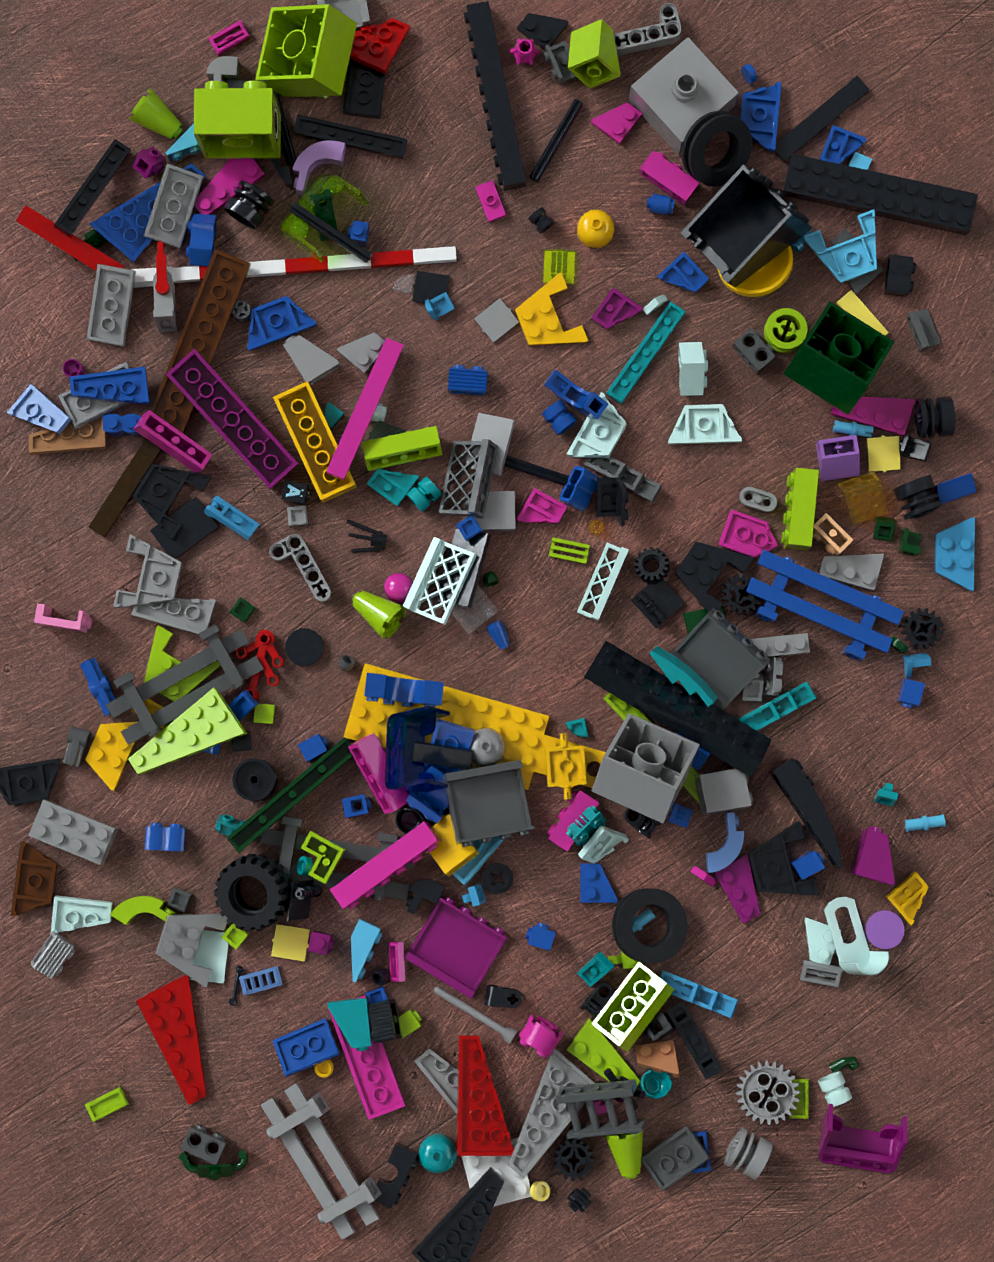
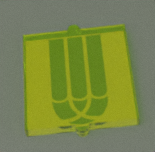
M561 248L558 250L544 249L543 283H548L557 274L562 272L565 283L574 284L575 251L562 250Z

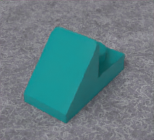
M600 952L596 953L577 974L591 987L606 975L614 965Z

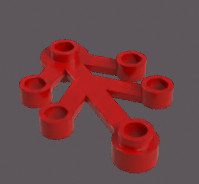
M261 630L256 635V641L236 650V656L240 659H245L249 653L258 649L257 658L267 676V683L272 687H276L280 679L274 674L265 659L266 651L271 655L274 667H283L285 661L279 656L273 645L275 642L274 634L269 630ZM263 636L268 637L267 642H262ZM244 650V656L240 657L239 652ZM281 659V664L277 666L275 661ZM261 671L251 676L249 687L245 689L248 692H253V698L256 701L260 697L257 685ZM273 677L276 678L275 684H271L270 682L271 678Z

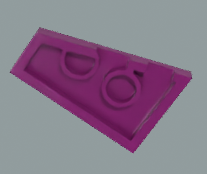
M748 854L733 861L724 869L714 872L742 924L760 915Z

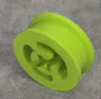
M779 309L769 316L765 324V341L774 351L780 353L793 352L802 345L806 338L807 322L803 315L794 309ZM780 319H788V320H791V321H792V322L790 323L789 327H788L787 334H786V336H785V338H784V341H788V340H790L791 338H793L794 341H792V342H782V341H779L780 338H781V336H782V334H783V331H784L783 329L785 328L786 323H787L788 320H784V321H782V322H780V323H777L778 320H780Z

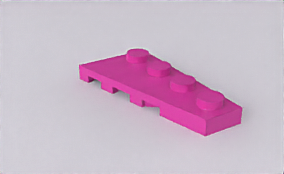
M253 158L229 159L196 198L194 206L200 214L212 215L226 205L230 197H237L234 190L240 189L238 183L241 180L255 184L265 177V174Z
M861 396L849 415L835 406L832 408L831 415L904 436L915 399Z

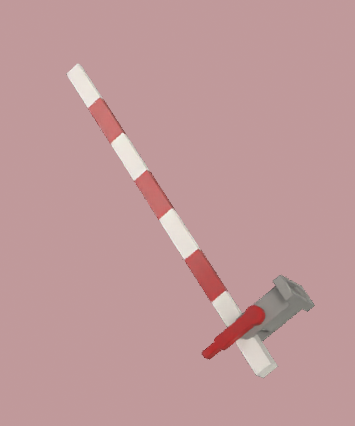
M157 242L156 268L131 269L136 271L134 288L153 286V317L159 333L178 332L174 283L202 281L208 266L167 267L163 242ZM452 246L374 252L367 263L353 254L249 262L251 266L246 278L457 262L456 248Z

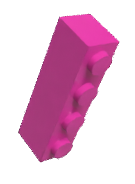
M150 410L142 415L133 429L195 473L202 471L212 456L206 449Z
M375 733L364 736L348 746L385 814L394 812L408 803L406 801L409 794L408 790L400 781L398 772L394 770L389 756L384 752L381 742Z

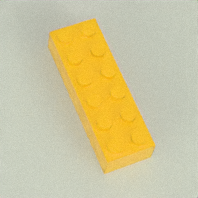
M308 381L274 396V401L321 502L325 503L357 488L350 471H348L344 481L326 474L338 445Z

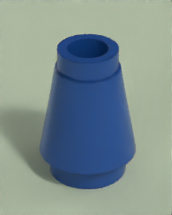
M501 620L487 625L488 634L500 650L510 645L505 624H502Z

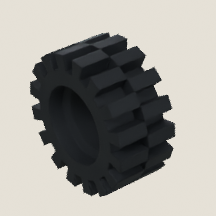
M650 547V550L643 549L644 552H639L638 557L635 558L634 566L636 573L643 582L647 581L648 584H652V582L658 584V581L662 582L670 571L668 557L659 548H656V550L653 547ZM650 559H655L660 564L659 569L655 572H648L645 569V564Z

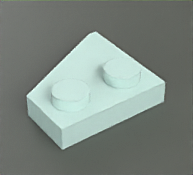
M601 825L578 855L581 859L595 864L605 855L613 852L615 845L621 841L626 843L629 841V838L626 834Z
M805 917L809 960L830 965L835 946L829 926Z

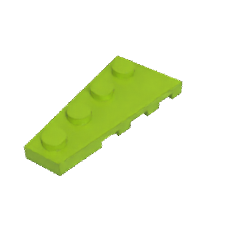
M589 1018L566 1050L608 1082L610 1081L605 1076L604 1071L610 1068L617 1078L623 1076L629 1080H636L638 1086L640 1079L601 1031L592 1025V1020Z

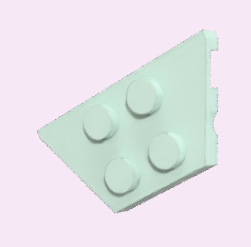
M601 392L599 397L605 400L608 406L598 419L586 418L567 452L568 457L609 458L627 423L617 413L615 407L609 403L604 393Z
M723 404L685 405L668 440V445L741 443L742 438L737 433Z

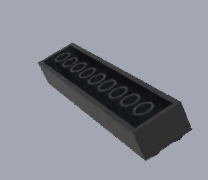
M792 154L789 159L782 190L787 197L861 213L874 209L875 216L966 235L970 232L978 194L796 154Z
M605 641L584 676L587 680L682 737L700 744L699 747L749 777L753 775L760 765L771 743V739L764 734H761L714 704L707 706L697 694L693 693L690 695L682 685L676 682L672 684L668 677L608 641Z

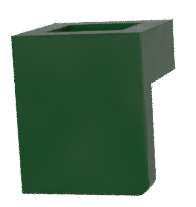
M905 528L902 531L898 553L917 557L921 551L919 545L922 535Z

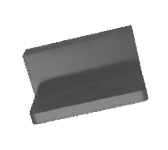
M927 309L919 312L915 310L907 314L905 318L919 352L940 344V339Z

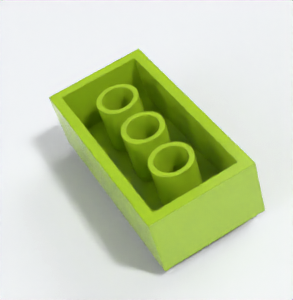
M795 468L787 477V487L790 488L785 496V506H788V509L783 516V524L786 525V529L782 532L781 543H784V549L807 551L812 546L819 470Z
M638 961L592 1022V1025L628 1052L675 989Z

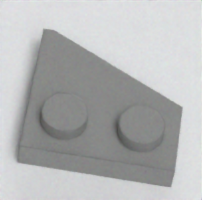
M374 332L339 347L337 352L362 373L366 374L376 362L385 341Z

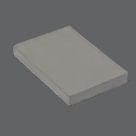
M478 413L471 441L489 439L498 445L493 475L501 476L516 421ZM477 447L472 451L474 457L480 453L481 447ZM470 455L466 458L465 466L472 460ZM474 464L470 470L476 471L477 465Z

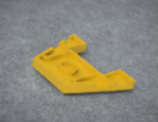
M562 272L557 274L515 309L529 346L588 342L582 325L563 332L550 296L568 289Z

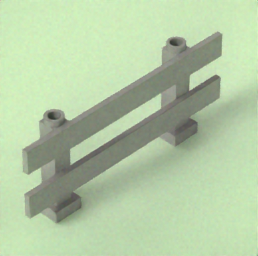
M297 1082L284 1090L296 1109L294 1113L286 1117L274 1097L261 1104V1107L272 1123V1126L267 1129V1135L271 1139H275L278 1136L281 1138L323 1207V1210L318 1213L319 1221L323 1224L331 1221L341 1239H344L356 1232L345 1212L355 1207L365 1225L371 1224L380 1218L371 1202L375 1201L382 1193L372 1177L366 1179L361 1185L359 1184L319 1118L330 1109L323 1096L319 1092L308 1100ZM302 1122L305 1124L348 1196L339 1201L336 1200L294 1131L293 1127Z

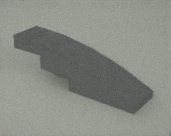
M611 456L609 458H587L584 463L585 466L605 478L620 477L628 491L651 503L655 501L662 489L660 484L646 478L643 474L627 467L626 464Z

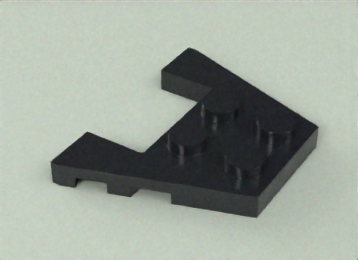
M152 464L133 494V498L168 537L174 541L182 528V524L166 516L167 512L185 483L203 492L210 482L211 476Z
M695 542L675 571V575L686 589L694 595L699 605L707 613L712 608L719 611L723 603L707 594L708 590L726 564L744 574L754 558Z
M800 821L795 822L748 853L757 891L819 895L815 878L799 882L794 881L785 843L804 838Z

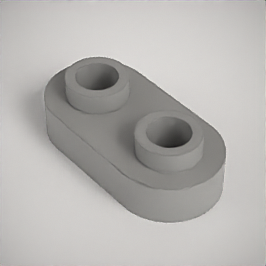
M745 487L739 494L741 504L762 512H771L777 506L776 497L772 493ZM750 494L752 500H746L745 495ZM768 500L770 506H765L763 501Z

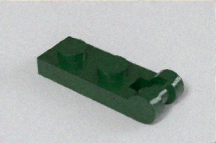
M326 189L321 194L317 195L315 193L310 195L314 215L338 230L330 190ZM317 231L321 242L329 239Z

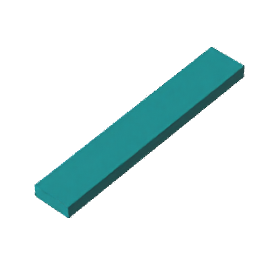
M669 302L606 392L607 396L619 404L624 402L686 311L673 302Z

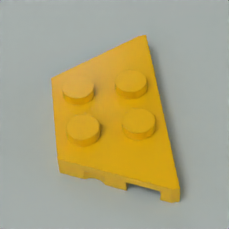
M137 722L100 724L85 759L112 791H115L136 743L135 741L128 745L121 731Z

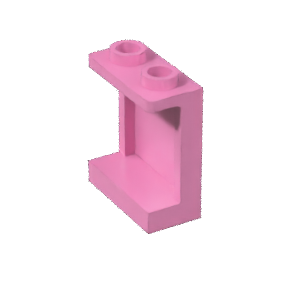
M37 603L34 623L87 633V629L91 628L92 618H90V614L79 610L77 621L51 617L53 608Z

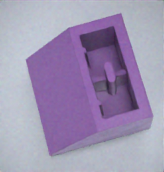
M857 435L819 440L815 444L821 481L860 475V453Z

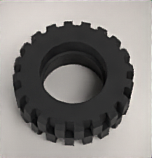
M249 854L231 862L220 872V877L215 883L218 886L214 890V896L218 897L215 903L217 907L220 906L222 911L219 913L222 917L226 916L228 918L227 922L230 925L235 923L237 929L242 930L245 928L249 932L255 929L260 931L271 926L284 916L289 905L291 883H288V879L290 876L288 873L285 874L283 872L284 867L281 864H275L276 860L274 858L266 859L267 856L264 854H259L258 856L256 854ZM244 876H253L264 884L268 895L267 904L264 908H253L243 900L240 894V882Z

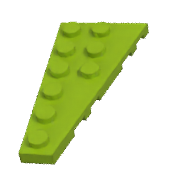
M212 688L129 757L128 760L137 774L142 775L160 768L162 765L176 762L183 757H189L247 733L218 689Z

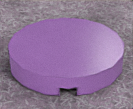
M880 910L873 913L867 920L865 934L869 942L880 949H890L896 947L902 941L904 924L897 914L891 911Z

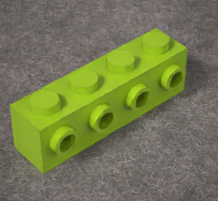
M436 426L362 442L368 471L443 455Z

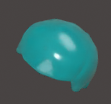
M653 1069L647 1071L640 1081L641 1090L645 1091L646 1096L651 1099H660L666 1096L672 1086L670 1075L667 1072L662 1071V1073H659Z

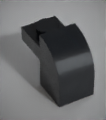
M422 879L415 882L409 889V891L415 893V896L410 895L406 906L409 907L407 912L414 915L422 898L437 904L445 886L431 879Z

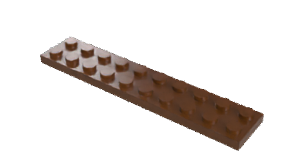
M214 250L166 373L193 349L211 366L251 263L219 250ZM165 373L151 411L184 434L195 406Z

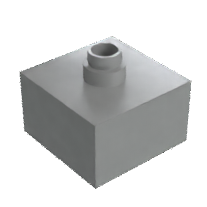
M687 37L631 85L628 101L642 113L645 120L672 150L679 155L682 153V145L690 127L707 113L731 111L735 106L739 92L691 39Z
M628 713L602 759L591 791L664 823L687 779L700 744Z

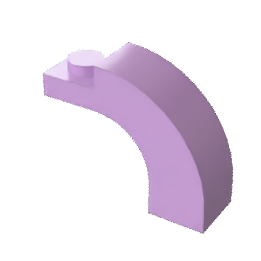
M338 141L317 142L306 148L298 156L293 166L294 175L299 176L295 177L294 188H296L297 195L305 196L309 176L317 166L322 164L343 165L346 152L345 143Z

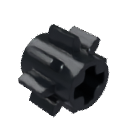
M584 1187L581 1191L575 1188L567 1197L570 1201L568 1207L574 1212L578 1209L581 1212L585 1211L591 1204L589 1199L590 1193Z

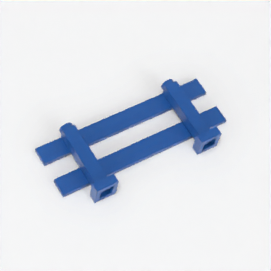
M766 550L762 551L757 564L777 574L772 586L755 578L750 579L745 592L765 600L763 607L760 606L754 616L773 623L778 616V613L775 612L776 607L779 606L853 639L851 645H847L842 654L857 661L865 658L867 653L863 651L865 644L884 653L888 652L893 639L871 630L876 616L899 625L904 613L903 610L883 602L882 598L878 596L866 595L795 564V561L789 557L782 558ZM788 578L863 610L864 613L860 623H855L784 592L783 590Z

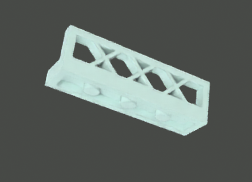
M606 543L577 613L598 622L628 553V549ZM608 548L619 552L616 560L608 561L606 556ZM608 566L610 571L609 577L601 579L598 573L599 569ZM600 583L603 589L602 594L594 597L591 588L593 585ZM589 593H590L591 598L588 599V600H586L587 597H588V595H589ZM592 600L595 605L593 615L582 610L584 604Z

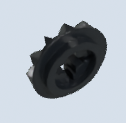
M494 863L484 870L482 882L489 892L502 894L510 889L513 883V874L506 865ZM501 871H503L501 879L505 882V884L497 882V884L493 886L492 884L494 883V878L490 874L492 873L493 875H498L499 873H501Z

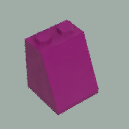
M869 826L868 829H862L850 873L894 886L895 880L888 835L883 833V829Z

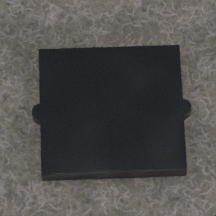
M417 271L415 284H413L412 302L425 304L427 299L431 300L445 292L449 293L448 284L450 276Z

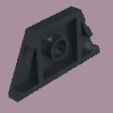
M57 758L0 768V792L7 804L11 806L49 799L61 759Z

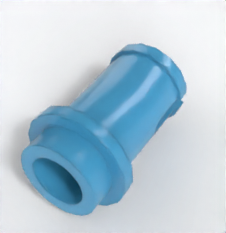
M810 230L805 235H808L813 232ZM805 235L791 245V248L796 252L804 250L806 242L803 237Z

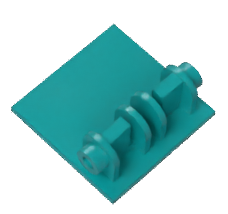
M593 805L582 813L589 822L581 815L579 816L586 823L585 826L577 819L575 820L582 829L574 822L567 828L566 834L580 848L590 840L601 825H606V818L600 811L596 814L598 810Z

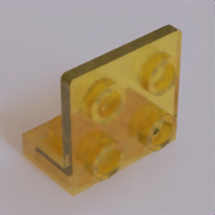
M874 472L838 483L839 491L845 497L852 525L888 513L881 480Z

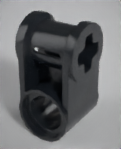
M626 808L623 812L624 820L642 835L651 839L652 832L661 823L637 812L636 820L630 821L628 819V812L632 809Z
M600 982L584 1000L580 1009H585L595 1019L613 996L611 984ZM601 987H608L610 993L607 996L600 995L599 989Z
M487 985L484 1005L516 1008L522 1002V994L517 989L497 985ZM512 994H516L515 997L519 998L515 1003H511V999H508Z

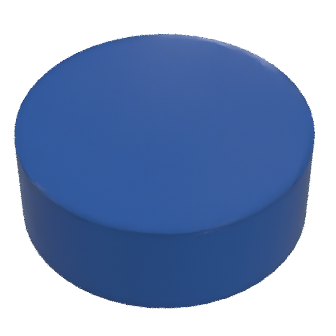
M751 64L741 67L742 75L748 84L757 80L756 71Z

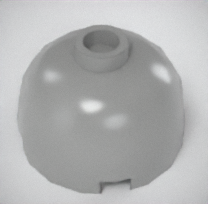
M482 728L475 731L470 749L473 750L472 761L480 766L495 765L501 760L505 752V743L499 732L491 728Z

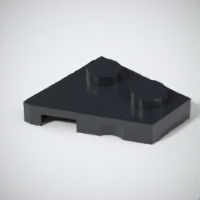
M528 13L517 26V30L528 39H533L534 43L545 51V46L548 44L550 47L567 27L568 21Z

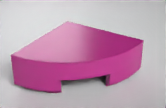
M694 866L690 871L711 887L716 883L714 878L697 866Z

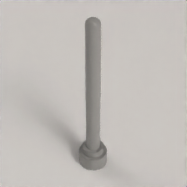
M438 986L434 988L435 994L502 1034L503 1040L509 1044L517 1033L516 1029L513 1027L505 1028Z

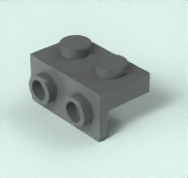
M566 41L551 47L549 44L546 45L545 52L543 53L546 63H550L552 67L550 70L554 81H558L559 85L578 78L568 69L570 49Z

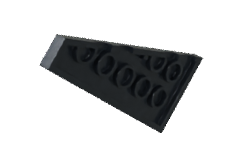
M490 1167L411 1253L420 1262H469L505 1180Z

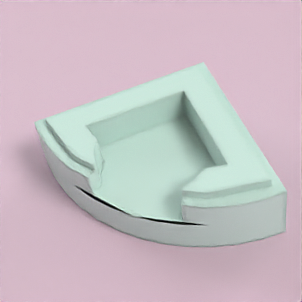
M665 295L658 296L646 305L643 311L648 315L663 305L668 299Z

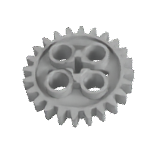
M766 1060L765 1065L762 1066L760 1061H758V1067L755 1068L751 1064L752 1071L745 1069L744 1072L747 1076L739 1077L743 1083H737L741 1090L736 1091V1094L742 1097L737 1102L744 1103L741 1106V1110H748L746 1116L753 1114L752 1121H755L758 1117L760 1118V1124L763 1123L764 1119L767 1120L768 1125L771 1124L773 1119L778 1124L779 1117L785 1121L784 1114L791 1116L792 1113L789 1109L797 1108L793 1102H799V1098L795 1097V1095L799 1094L800 1090L794 1088L799 1084L798 1082H792L795 1075L788 1076L789 1068L783 1071V1064L776 1067V1061H774L771 1066L768 1060ZM761 1074H766L770 1079L768 1083L762 1084L759 1082L758 1077ZM777 1077L776 1082L771 1088L773 1095H768L763 1107L759 1108V1104L765 1096L763 1090H768L773 1078ZM784 1084L787 1090L780 1094L776 1091V1086ZM756 1091L760 1094V1099L752 1101L749 1098V1094ZM775 1101L778 1107L776 1110L770 1111L766 1107L767 1103Z

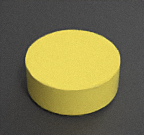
M536 1181L530 1188V1195L535 1201H545L550 1196V1187L544 1181Z

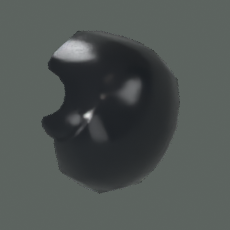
M405 806L397 812L395 822L398 829L407 834L424 822L425 817L418 809L415 810L410 806Z

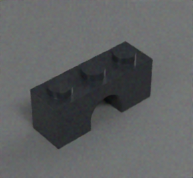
M396 1142L387 1162L396 1167L398 1176L391 1181L379 1177L376 1185L382 1194L375 1200L376 1202L392 1208L393 1204H398L402 1196L399 1191L402 1186L406 1187L411 1177L408 1175L410 1168L415 1169L418 1163L417 1151Z

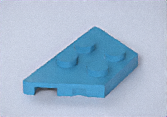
M974 517L935 535L934 573L949 579V581L955 584H959L968 591H974Z

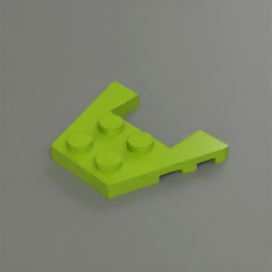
M159 625L156 627L144 683L181 663L164 652L174 634ZM217 660L161 691L160 694L172 701H176L193 691L196 686L208 678L221 664Z

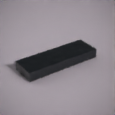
M415 741L412 761L468 770L471 768L473 750Z

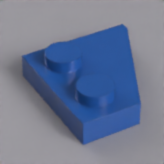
M685 252L679 255L657 276L660 280L694 293L710 280Z

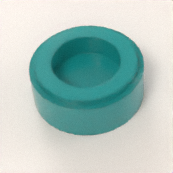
M302 856L298 860L297 872L299 875L309 876L308 874L313 866L312 859Z

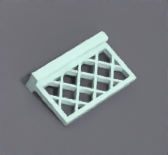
M434 537L403 606L413 613L446 625L477 555ZM446 548L452 549L454 556L445 559L443 554ZM464 555L470 556L467 563L461 566L458 558ZM455 560L457 568L449 571L446 563ZM443 565L446 573L437 577L436 570ZM459 572L461 576L459 581L453 583L450 575ZM447 577L450 585L441 589L439 581ZM436 583L438 591L429 594V585ZM451 589L453 595L445 601L443 592ZM440 595L442 603L433 606L431 598ZM428 600L430 608L425 611L419 610L421 603ZM444 607L445 613L442 619L438 618L435 610Z

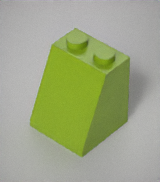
M602 19L571 32L568 69L589 89L616 79L621 75L613 29Z

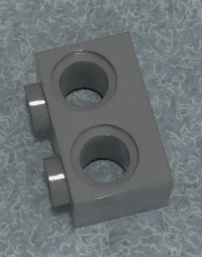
M750 328L733 343L732 348L757 375L776 356L774 355V349L762 341L763 338L760 333ZM744 340H752L754 346L747 347L744 344ZM757 354H764L766 356V360L759 361L757 359Z
M196 1124V1126L192 1125L181 1149L217 1165L228 1140L224 1139L225 1136L218 1132L213 1134L207 1131V1127ZM198 1134L201 1137V1143H194L192 1135ZM211 1142L218 1144L219 1150L217 1152L211 1151L209 1147Z

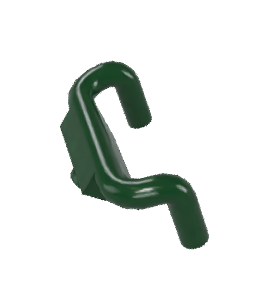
M241 1149L238 1153L240 1161L235 1164L193 1165L190 1162V1155L186 1151L180 1154L179 1159L183 1161L186 1170L198 1173L199 1178L218 1180L220 1177H232V1172L243 1169L248 1162V1151Z

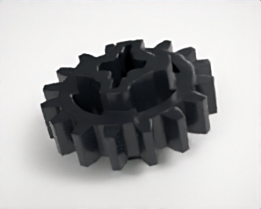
M746 573L742 574L741 577L739 574H735V579L729 577V583L725 582L723 584L726 589L721 590V593L725 594L721 601H727L724 607L730 606L731 613L737 610V615H741L742 611L747 615L749 614V609L751 611L756 610L754 605L759 606L761 604L758 601L761 598L745 592L750 579L754 576L747 578ZM737 582H744L742 586L734 585ZM744 589V597L739 600V592ZM743 602L750 604L744 607L740 606V604H742Z
M918 608L916 609V614L913 611L909 612L911 617H904L907 623L901 624L905 628L901 634L907 635L904 641L910 640V647L916 644L918 650L922 646L925 650L928 649L929 644L932 647L936 646L934 641L939 642L941 638L938 635L944 634L940 630V627L944 626V624L938 623L941 617L935 618V611L929 614L928 608H925L923 612ZM919 616L927 617V618H929L930 620H929V621L922 620V618L919 617ZM911 623L914 625L912 632L910 631ZM929 624V626H927L923 632H919L916 634V632L919 631L921 626ZM933 626L935 628L934 635L931 633ZM921 637L925 642L918 641L915 638Z
M566 1138V1144L564 1145L559 1142L560 1149H554L557 1156L552 1157V1160L557 1161L553 1166L554 1168H559L558 1175L564 1173V1179L566 1180L570 1176L573 1182L575 1177L582 1180V1174L589 1176L587 1170H593V1166L590 1163L595 1162V1158L590 1157L594 1154L593 1150L588 1151L589 1143L583 1145V1139L576 1142L574 1138L572 1142H569ZM570 1147V1151H568L566 1154H562L565 1149ZM578 1147L586 1153V1156L578 1152ZM573 1151H575L576 1158L579 1159L575 1161L574 1167L571 1160H568L572 1158ZM561 1163L567 1164L570 1171H567ZM580 1165H585L583 1169L577 1171V1168Z

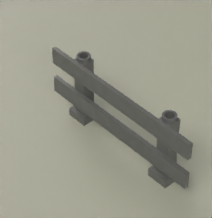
M216 624L198 633L203 641H208L210 647L138 687L133 683L136 678L132 672H128L113 681L117 688L122 687L125 694L106 704L112 717L115 718L133 708L140 720L121 731L128 745L146 735L151 737L160 732L158 728L178 718L212 688H217L220 694L232 687L237 689L245 684L244 680L264 670L257 656L237 667L230 658L229 653L249 643L241 629L222 640L218 636L220 630ZM219 661L225 674L153 714L149 712L144 703L145 700L213 662Z
M283 816L282 824H286L285 832L268 829L262 834L260 843L282 847L280 861L275 862V864H281L284 867L283 872L285 874L288 873L290 876L288 880H314L313 884L334 887L351 875L334 872L328 884H324L310 875L301 876L298 874L297 865H293L292 860L294 849L305 851L301 847L307 835L297 834L298 827H303L304 819ZM379 832L377 840L381 841L380 848L336 840L330 841L346 849L342 856L343 858L369 862L398 841L399 836ZM412 862L405 866L406 869L413 868ZM391 881L383 887L379 885L374 889L375 893L372 895V899L383 900V897L386 896L407 900L410 885Z

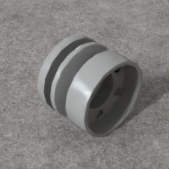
M742 1127L732 1138L727 1148L724 1164L728 1167L733 1164L734 1170H738L744 1164L743 1175L756 1180L769 1159L773 1143L762 1137L753 1143L754 1133L750 1132L747 1135V1129Z

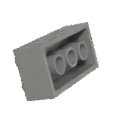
M43 800L28 836L103 865L119 828L50 800Z

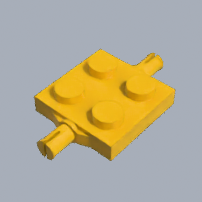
M563 733L559 734L560 745L555 748H545L548 787L558 786L563 788L565 800L567 799V792L568 798L572 799L571 787L586 785L587 783L584 746L568 745V733H564L565 741L563 740Z

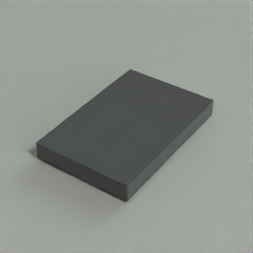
M687 1124L641 1157V1162L661 1191H664L710 1159V1156Z

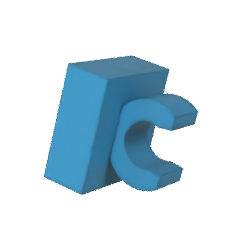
M482 884L469 887V893L462 895L463 902L471 901L473 907L486 903Z

